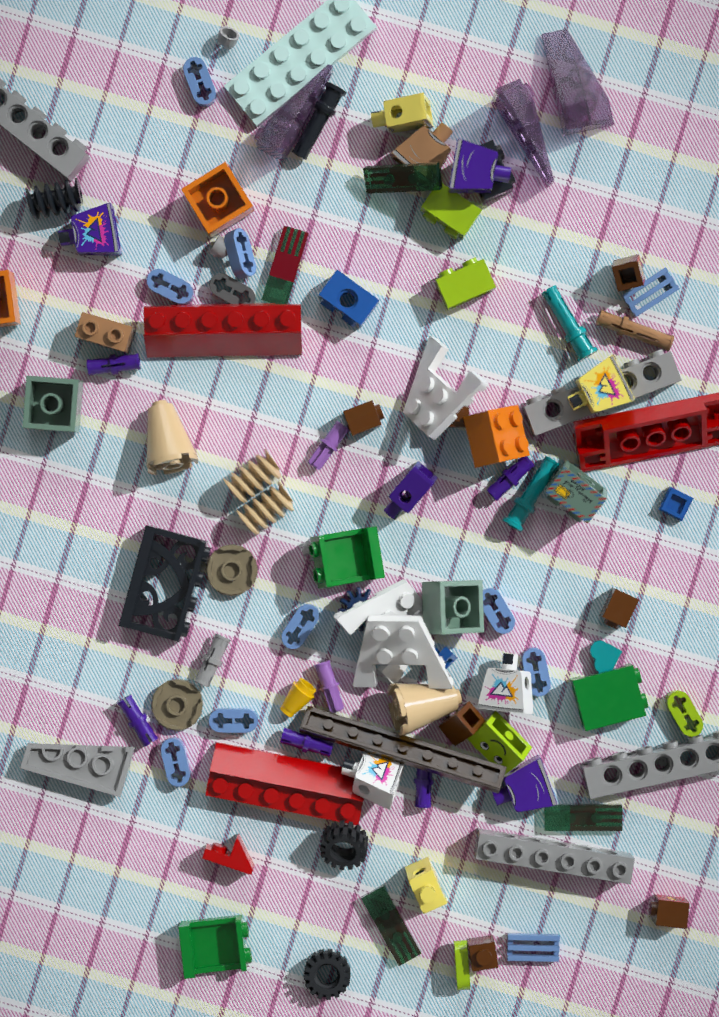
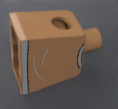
M442 122L433 133L425 126H422L393 150L391 158L398 164H415L417 180L429 189L451 153V148L445 142L452 135L453 131Z

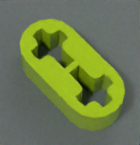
M681 690L671 691L667 695L665 703L679 730L689 737L699 735L703 729V721L691 699ZM676 695L679 698L684 697V701L681 702L684 708L682 712L677 706L672 707V703L675 702L673 697ZM685 715H688L692 721H697L694 724L695 730L691 731L689 728H684L687 725V721L684 718Z
M467 940L454 941L457 990H470Z

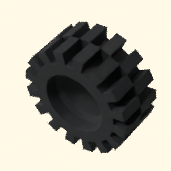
M344 820L340 821L339 825H337L336 821L331 824V827L328 825L325 831H323L320 845V855L322 858H325L324 862L326 864L332 862L331 867L333 868L339 865V870H344L345 866L348 867V870H352L353 865L359 867L361 862L365 861L369 839L366 836V831H361V826L358 824L353 827V822L349 821L348 825H345ZM345 842L353 847L341 848L336 843Z
M321 949L319 953L316 954L315 952L310 959L308 958L304 969V980L306 988L310 989V993L313 996L316 994L319 999H322V997H326V1000H331V997L336 999L349 986L351 978L350 965L347 963L346 957H342L339 951L335 953L333 949H328V951ZM323 965L333 966L338 974L336 980L329 984L321 982L317 976L319 968Z

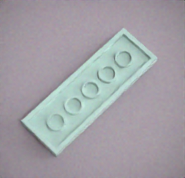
M327 0L226 83L224 88L258 128L377 29V26L355 0Z

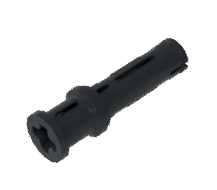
M328 81L325 84L326 89L320 100L314 104L315 111L292 150L293 154L304 160H307L329 117L332 118L336 114L335 108L341 97H345L347 94L346 91Z

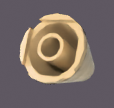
M166 400L153 402L152 407L148 409L146 467L148 473L157 475L156 470H163L164 474H172L191 468V462L198 463V456L173 404L167 403Z
M394 683L390 684L387 690V696L392 695L393 698L392 703L388 704L395 730H400L398 734L400 736L457 711L459 704L462 703L461 693L454 686L452 689H429L428 684Z

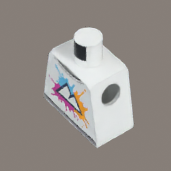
M503 653L501 669L488 667L478 701V709L533 714L531 673L517 670L518 655Z
M364 752L360 763L345 759L341 774L355 778L352 790L354 794L390 810L405 765Z

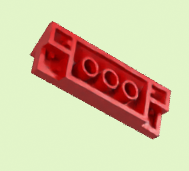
M193 304L143 307V336L147 358L302 355L301 304Z
M719 392L574 421L573 439L579 469L587 472L719 445Z
M216 742L205 796L337 822L344 820L345 823H349L351 821L353 825H359L364 802L363 797L354 794L352 791L355 778L341 774L342 766Z

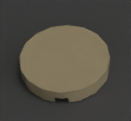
M235 544L222 546L215 550L208 559L206 567L207 579L212 587L221 594L228 596L240 595L249 590L256 581L258 573L257 561L253 554L243 546Z
M178 678L168 680L157 688L152 697L151 708L157 722L166 729L174 731L187 729L194 725L202 714V694L188 680Z

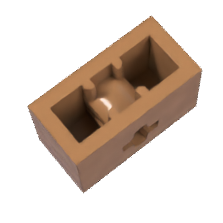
M82 312L75 337L129 354L136 329L129 325Z

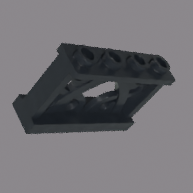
M146 525L118 626L180 642L182 637L187 638L191 623L186 621L189 612L194 613L197 598L193 597L195 588L201 587L204 573L200 572L202 563L208 562L211 548L207 547L208 541ZM157 535L178 540V542L173 545L171 550H168L165 546L155 541ZM183 545H190L194 548L196 556L192 562H186L185 555L188 552L179 555L177 559L174 555L177 549ZM162 557L165 559L159 568L155 569L151 566L153 558H157L159 563ZM170 564L178 577L181 589L172 597L159 603L155 588L144 581L145 576L157 575L163 572ZM193 569L191 580L189 582L185 570ZM149 591L152 594L153 605L149 606L150 598L148 601L142 600L143 592ZM185 598L184 606L181 611V609L175 605ZM163 611V617L167 622H169V614H175L177 616L176 626L172 629L163 628L159 623L158 613ZM153 614L154 627L134 622V616Z

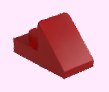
M239 833L232 852L227 851L228 847L219 843L207 844L202 859L252 875L254 863Z

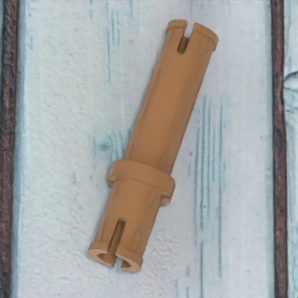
M602 309L596 320L597 326L615 331L618 336L626 335L666 351L671 349L674 341L673 335L633 322L627 316L620 317Z

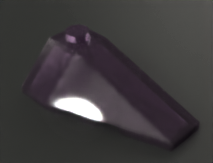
M568 29L542 34L563 136L614 125L609 98Z
M328 64L268 120L265 127L263 125L259 127L254 137L257 140L256 146L259 150L285 163L314 109L315 102L319 100L326 87V82L329 81L333 74V66Z
M518 79L496 89L492 102L548 188L553 184L554 178L535 103L532 99L534 93L527 83L523 84Z

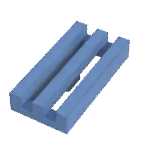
M666 267L645 280L644 286L635 287L622 295L623 300L634 317L639 316L680 289L674 282V278L668 273L669 271ZM664 276L666 279L635 300H630V296L659 277ZM669 284L671 289L640 309H636L635 305Z
M507 933V961L559 962L560 935ZM513 940L553 941V945L513 944ZM512 951H553V954L512 953Z

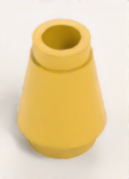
M300 678L297 682L294 681L280 710L292 718L294 714L314 698L313 694L316 692V689L303 678Z

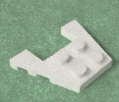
M430 336L403 413L428 437L436 440L457 419L455 414L463 406L468 407L474 401L472 397L479 390L483 392L489 384L477 373L469 370L458 390H454L436 373L449 348L439 339Z
M402 579L375 593L374 597L364 602L359 601L352 605L353 608L345 612L340 611L333 616L340 626L351 635L369 618V615L421 616L423 619L422 599L411 585ZM380 665L377 669L390 684L399 682L408 665Z
M369 615L353 687L376 688L378 684L376 665H425L429 689H452L454 680L451 675H448L443 658L437 654L434 648L435 643L421 616Z

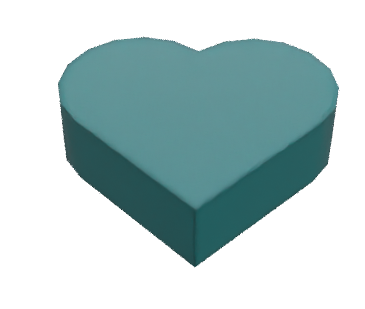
M602 640L594 641L589 648L590 654L594 658V668L599 673L612 670L622 653L620 649Z

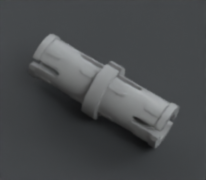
M215 633L207 654H204L202 657L204 661L194 679L195 682L206 687L210 686L218 666L221 667L223 663L221 659L231 641L230 639Z

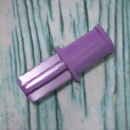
M336 420L326 437L320 439L321 443L308 460V463L320 470L334 451L337 452V446L350 430Z
M327 660L314 666L321 683L319 689L323 690L329 711L335 713L344 709V705L337 686L339 682H336L331 662Z

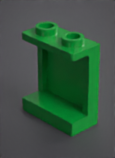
M377 526L310 537L309 554L314 559L313 579L318 584V588H329L337 585L385 578Z
M631 663L585 677L577 676L570 678L582 728L585 731L646 716L645 709L648 708V702L645 693H640L638 685L642 683L640 671L638 668L634 669Z
M242 915L180 922L178 929L184 979L195 978V975L200 973L241 969V972L247 971L248 964L252 963L251 948H246L245 938L249 937L248 922H243Z

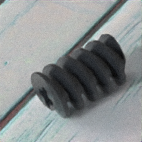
M75 178V183L72 187L68 180H65L64 188H61L58 182H55L54 190H51L48 184H44L43 192H40L36 185L34 186L33 194H30L26 187L28 207L31 215L36 220L40 218V212H42L44 217L48 218L51 210L56 216L60 215L61 208L66 214H69L71 205L76 212H79L81 204H83L78 178Z

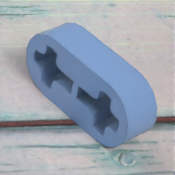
M191 57L186 60L183 67L186 80L195 102L199 106L209 107L216 101L215 87L205 62L201 58ZM196 64L197 67H202L199 70L201 76L199 80H196L194 73H188V71L192 70L191 65ZM204 84L206 91H212V93L208 94V100H204L203 97L198 98V95L201 94L199 85Z
M241 228L226 233L224 242L233 274L238 279L254 275L256 263L247 233Z
M154 269L147 276V285L153 292L180 305H186L192 301L194 290L188 282L162 269ZM160 274L164 275L163 280L169 283L168 288L163 285L155 288V283L152 280L153 277H159ZM173 286L178 289L186 286V292L189 294L188 297H182L181 300L177 299L178 294L172 291Z
M493 588L483 589V601L486 599V593H489L491 596L495 594L497 597L494 600L497 609L493 610L489 604H483L484 614L496 632L500 634L509 633L515 626L513 614L497 590ZM500 611L504 618H510L506 629L502 626L497 627L496 623L499 622V619L495 613Z
M301 605L284 629L282 642L287 648H299L318 622L319 611L314 605ZM312 609V616L315 619L313 621L308 620L304 626L299 624L303 619L301 611ZM298 626L301 628L298 634V638L301 640L290 644L288 642L289 637L286 634L288 631L293 633Z
M536 647L527 648L521 656L523 671L531 673V684L535 683L534 674L537 673L540 680L546 682V685L542 686V691H538L534 687L532 688V695L544 696L551 688L546 657ZM531 652H534L536 656H540V660L536 662L537 670H533L532 663L526 661V658L530 657Z
M218 708L209 717L210 727L220 733H248L256 728L259 721L257 713L249 708ZM219 713H222L224 718H232V722H225L223 727H219L218 722H214V718H217ZM245 713H247L249 718L254 719V722H251L249 727H244V723L235 722V718H243Z
M170 737L163 742L161 755L169 783L173 786L181 787L190 779V765L183 741L177 737ZM170 742H173L174 746L180 747V750L176 752L177 760L173 759L171 752L166 751L170 746ZM177 763L180 771H185L186 773L182 777V781H178L177 777L172 776L176 771L175 764Z

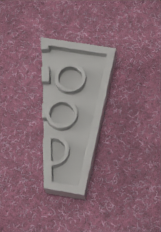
M27 743L20 769L121 797L136 747Z

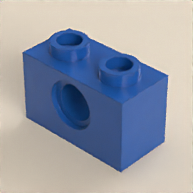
M339 270L335 271L319 293V298L322 299L320 304L331 312L335 309L343 314L341 319L353 328L356 324L362 327L379 303V299ZM345 294L352 295L355 298L354 305L348 308L342 306L340 303L341 297Z

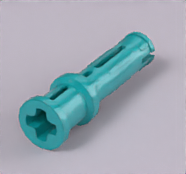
M554 285L542 292V296H544L566 333V343H570L577 354V361L580 362L597 352V347H593L585 334L587 332L586 328L579 326L558 291L557 286Z
M545 456L521 497L515 498L513 501L515 505L508 516L503 517L502 521L517 531L522 532L524 522L529 514H533L535 511L534 504L560 464Z

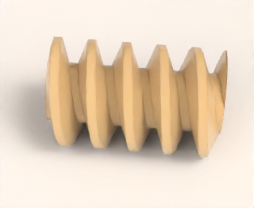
M264 449L266 458L259 454L256 455L257 464L250 460L247 461L249 470L240 466V476L233 472L230 473L232 482L223 478L233 495L243 503L247 502L246 493L251 497L256 496L254 487L260 491L264 490L263 481L269 485L273 484L271 475L277 479L281 478L280 468L266 449Z
M278 481L279 490L272 486L269 487L271 496L263 492L261 493L262 502L253 498V508L244 504V514L236 510L246 527L256 535L260 534L258 525L264 529L268 528L267 519L272 523L277 522L276 513L283 518L285 517L284 508L291 512L294 510L293 501L280 481Z

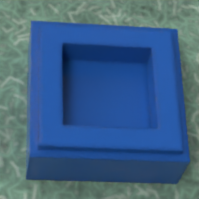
M669 487L658 510L682 521L693 498Z

